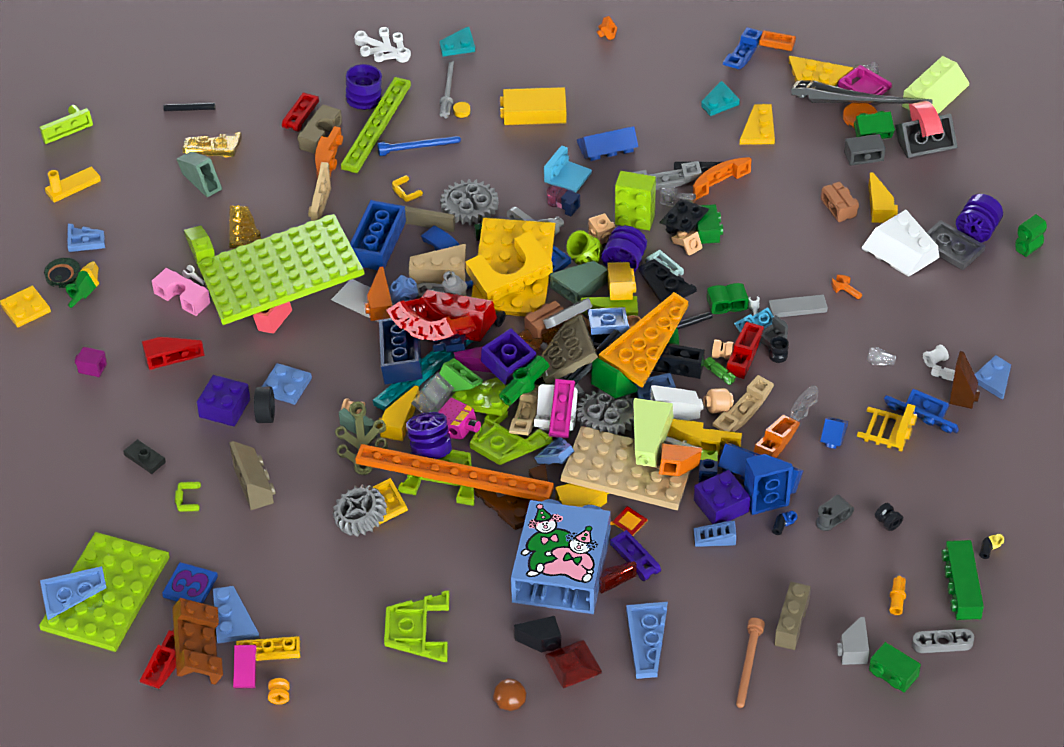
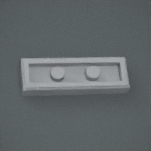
M824 294L769 300L768 303L771 313L777 317L825 313L828 309Z

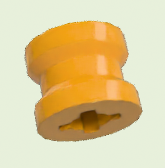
M283 678L270 680L268 683V689L270 690L268 700L273 704L288 702V690L290 689L288 680Z

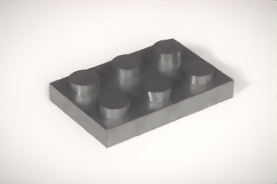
M941 220L927 232L938 245L939 257L962 270L985 251V245Z

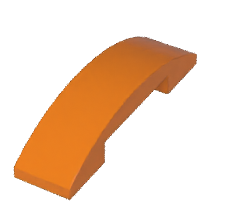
M744 157L728 160L705 171L693 185V200L696 201L709 194V187L730 176L739 179L750 173L752 159Z

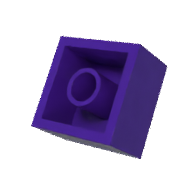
M512 329L507 330L483 346L481 351V362L505 385L514 379L513 373L517 369L526 367L536 358V352Z
M212 375L197 400L199 417L235 427L251 400L248 384Z
M730 470L702 481L694 487V501L712 524L731 521L749 512L750 495Z

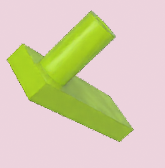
M71 105L68 108L70 115L40 126L44 143L48 144L93 126L90 111L87 108L80 110L76 105Z

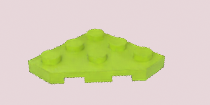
M497 377L483 381L482 384L472 389L455 391L451 397L472 407L474 412L503 416L509 407L499 397L500 392L507 385L502 383Z

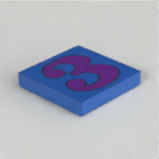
M180 562L162 592L163 598L173 601L184 598L204 603L218 578L217 572Z

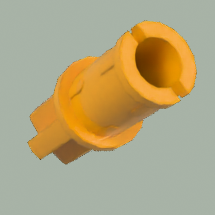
M900 575L894 578L893 588L890 592L891 605L889 610L893 615H901L903 613V602L906 599V579Z

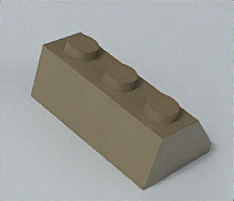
M235 441L229 442L233 467L250 509L254 510L273 504V495L276 493L273 483L269 484L268 482L270 478L267 469L262 468L264 463L261 455L257 456L255 449Z

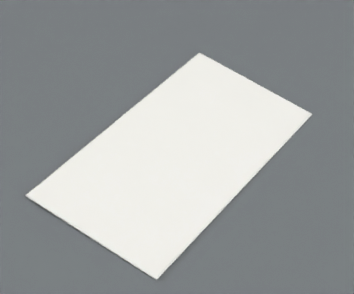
M354 279L349 280L331 300L370 318L369 314L365 313L364 303H367V294L371 287Z

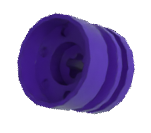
M360 64L351 67L347 71L346 101L350 106L366 110L378 105L382 92V74L380 70L372 65Z
M986 194L971 196L964 209L956 218L957 230L980 243L987 241L1003 218L1002 206L996 199Z
M624 225L614 228L602 253L604 265L607 267V263L629 262L630 268H634L635 272L647 247L645 235L631 226Z
M421 413L407 421L406 428L408 438L411 440L410 448L413 455L440 459L452 451L447 417L443 413Z

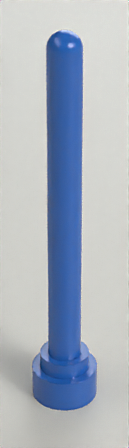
M454 136L397 144L378 142L379 156H386L390 151L459 143L461 138Z

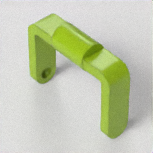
M181 482L178 484V489L175 491V503L177 504L178 511L199 510L200 506L198 504H181L183 503L182 489H199L201 487L200 482Z

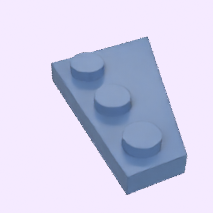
M102 566L40 580L47 619L49 620L106 589Z

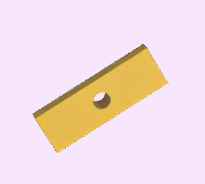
M299 636L236 641V645H256V661L300 658Z

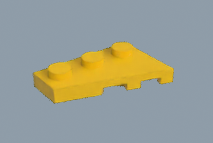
M754 104L741 135L740 144H774L772 104Z

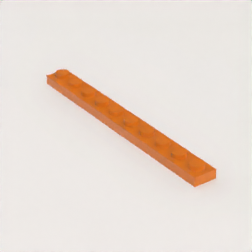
M361 444L355 458L356 464L541 502L550 499L554 489V483L364 444Z

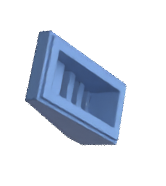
M726 521L694 528L695 547L736 545L735 521ZM700 534H704L705 539H701Z

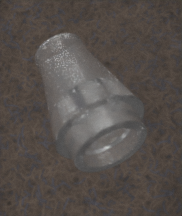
M876 346L875 348L870 347L867 362H870L871 365L894 366L896 355Z

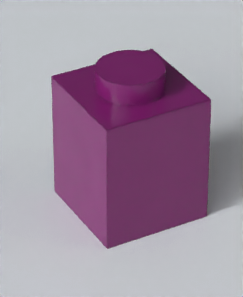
M83 347L75 357L78 373L100 377L107 365L105 352Z

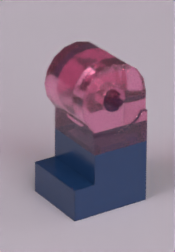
M551 186L547 189V203L551 207L565 210V214L571 217L580 207V194L558 186Z

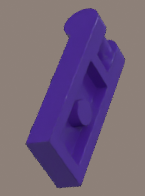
M627 530L610 539V545L638 573L642 581L649 579L652 574L656 575L661 572L658 562Z

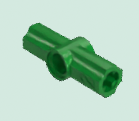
M538 355L529 365L517 369L513 373L514 379L500 392V399L506 405L511 406L523 393H529L534 390L536 386L534 382L550 367L549 363L542 356Z

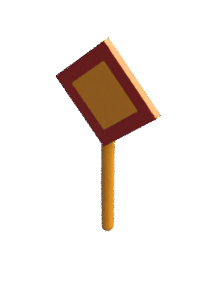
M627 506L611 521L610 525H615L623 531L627 530L634 536L648 519Z

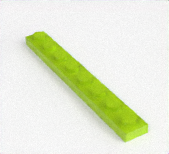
M394 77L341 163V170L354 173L359 172L411 86L410 80Z

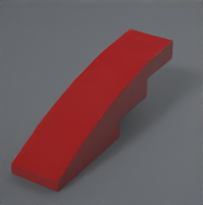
M174 628L172 631H168L162 645H157L140 679V683L160 689L176 668Z

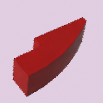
M750 322L745 323L734 344L733 353L727 362L728 373L731 372L735 377L745 379L760 343L764 326Z

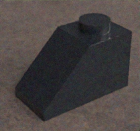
M555 616L514 625V638L517 642L541 653L561 648V633Z

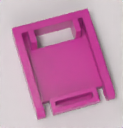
M859 65L838 81V87L876 95H883L892 88L891 82L862 65ZM856 77L860 78L857 82H855L852 85L853 79H855Z

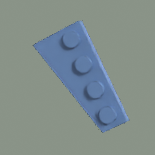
M668 602L626 605L636 679L658 677Z

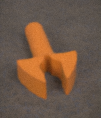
M837 275L836 280L832 278L831 285L836 293L844 290L856 299H861L862 293L849 285L850 277Z

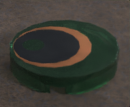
M55 259L45 267L44 275L46 282L53 287L55 285L59 286V288H65L68 284L75 282L81 268L80 264L74 259Z

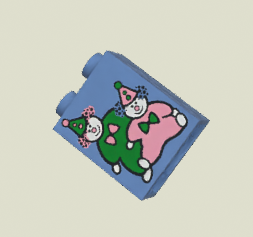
M547 499L542 502L530 500L511 575L512 603L594 614L610 541L611 511L602 510L595 505H585L583 507L562 505L559 501Z

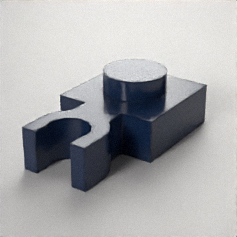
M456 334L446 339L434 341L432 345L434 352L465 350L467 343L466 334Z

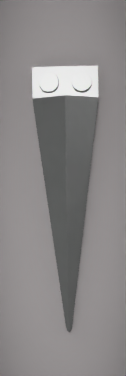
M797 80L791 88V95H796L798 98H804L809 95V100L812 103L912 104L929 101L933 104V99L869 94L828 85L815 80Z

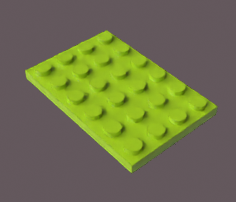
M95 532L71 573L102 566L107 588L49 620L47 615H45L39 625L40 630L116 652L170 558L169 552Z

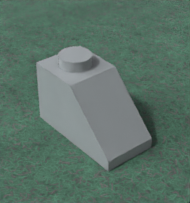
M860 617L841 635V642L837 643V656H841L842 665L868 664L869 645L865 617Z

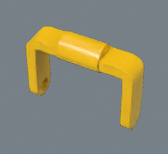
M407 175L392 182L394 192L405 202H409L423 194L421 190L406 195L399 187V185L409 180Z

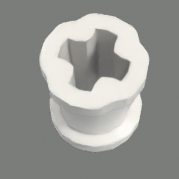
M941 344L936 346V349L923 353L924 362L928 367L932 368L936 363L946 361L949 358L947 349Z

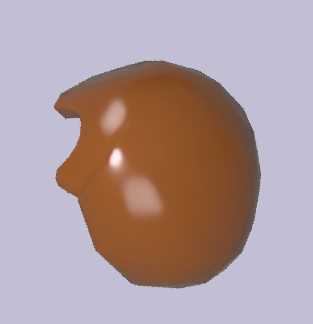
M508 678L500 681L495 687L493 701L497 703L500 709L513 711L519 709L525 703L527 693L519 681Z

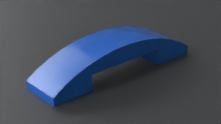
M747 27L741 35L740 43L732 54L729 53L723 65L742 69L755 52L762 31Z

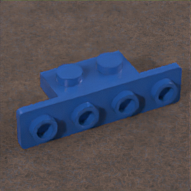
M912 389L906 403L887 395L884 398L887 407L894 411L899 409L905 412L907 404L915 405L914 414L923 419L924 423L930 426L938 425L941 427V430L947 433H957L959 430L957 424L943 419L949 407L947 402Z

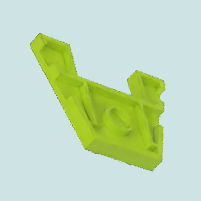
M506 410L503 416L486 415L480 430L475 433L470 441V448L496 464L502 465L549 445L552 442V437H549V434L540 429L527 439L509 433L508 429L499 425L508 417V411Z
M452 450L445 457L438 459L472 466L471 453ZM407 475L408 478L404 483L401 482L398 487L400 493L416 495L421 480L459 486L456 503L471 506L475 504L474 488L413 475Z
M443 591L441 595L434 597L428 595L423 600L416 602L410 600L386 607L385 646L447 662L448 642H426L427 611H449V591Z

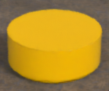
M466 102L456 103L453 106L454 115L459 118L467 117L470 114V105Z

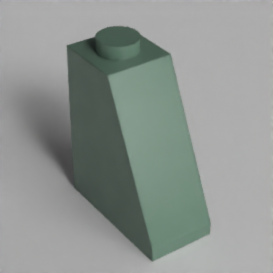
M193 151L177 158L182 174L206 197L222 190L211 158Z
M595 261L554 272L550 275V288L574 304L581 301V298L591 296L607 283V269Z

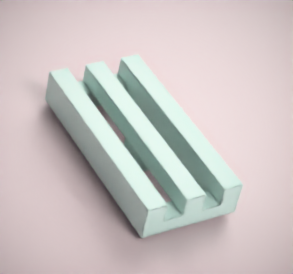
M661 250L646 257V263L655 259L669 268L670 272L676 276L684 274V269Z

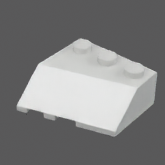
M907 210L902 211L876 227L862 246V250L865 252L869 251L877 259L886 261L891 267L908 277L939 258L938 245Z

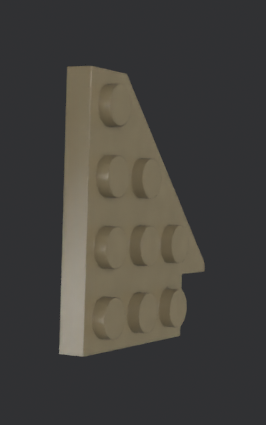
M581 314L565 322L541 356L550 366L539 377H543L546 384L555 383V379H560L569 373H574L578 368L590 364L598 358L585 320Z

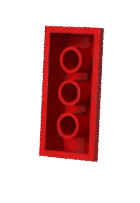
M427 290L422 296L441 314L460 316L469 313L477 329L466 334L467 340L480 342L497 319L492 300Z

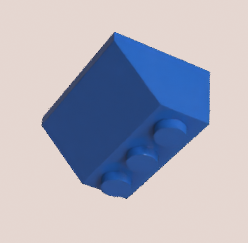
M634 126L577 139L584 158H590V161L601 159L600 155L607 154V157L616 156L619 151H623L624 154L634 152V148L639 147Z
M767 454L752 456L746 459L744 489L750 495L749 511L751 515L789 506L793 473L791 463Z

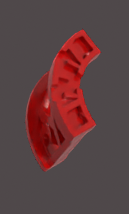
M425 297L409 301H399L386 310L400 329L406 330L411 336L421 340H442L456 334H467L477 329L469 313L460 316L441 314L427 302Z

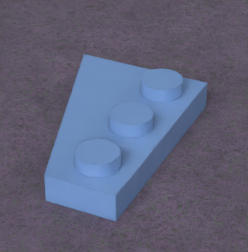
M234 586L214 588V607H218L219 625L216 627L217 643L260 638L259 632Z

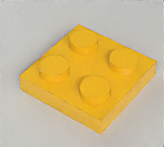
M33 285L0 300L1 307L17 328L51 312L49 305Z

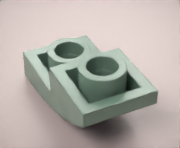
M343 408L339 411L340 425L356 434L355 418L347 409ZM363 416L366 436L372 429L375 421L372 418L369 419L367 416Z

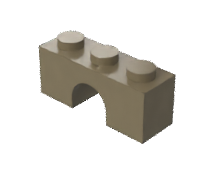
M322 104L316 110L312 119L307 122L306 127L298 134L297 140L300 150L315 154L321 136L325 137V131L331 132L334 126L339 127L342 124L341 110Z
M790 581L776 629L775 646L792 650L796 649L802 619L805 617L809 604L811 586Z

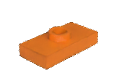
M763 30L759 45L792 51L796 36Z

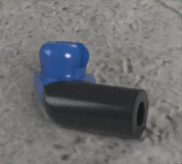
M789 511L779 514L776 517L772 532L775 535H781L785 526L791 525L797 520V513Z

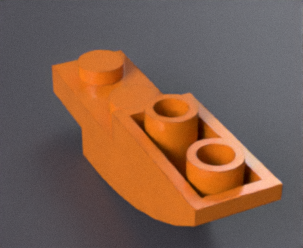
M334 126L329 136H321L315 153L317 179L321 162L329 163L330 177L333 169L335 170L337 167L335 156L339 145L343 143L340 127Z

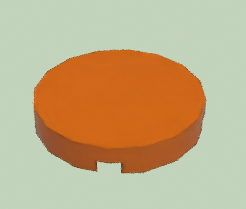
M851 103L843 111V120L848 126L850 124L854 128L856 116L862 113L875 114L877 110L868 103Z

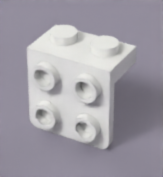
M541 384L539 386L537 415L534 419V427H539L543 431H548L550 427L555 385ZM576 387L574 389L570 430L572 431L576 421L578 395Z

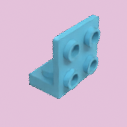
M562 145L544 166L545 183L575 193L592 174L591 169L570 162L568 148Z

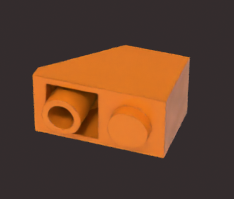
M662 443L659 474L681 476L698 467L702 448Z

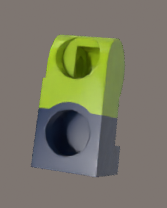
M702 449L699 483L717 475V450L709 451Z

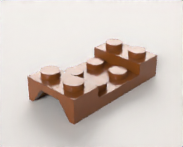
M180 598L172 607L177 676L197 672L209 675L211 684L215 685L223 676L222 658L217 657L215 628L219 625L218 607Z

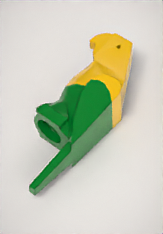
M95 261L84 266L78 273L75 282L65 287L67 294L72 298L68 304L70 308L82 298L86 299L99 285V268Z

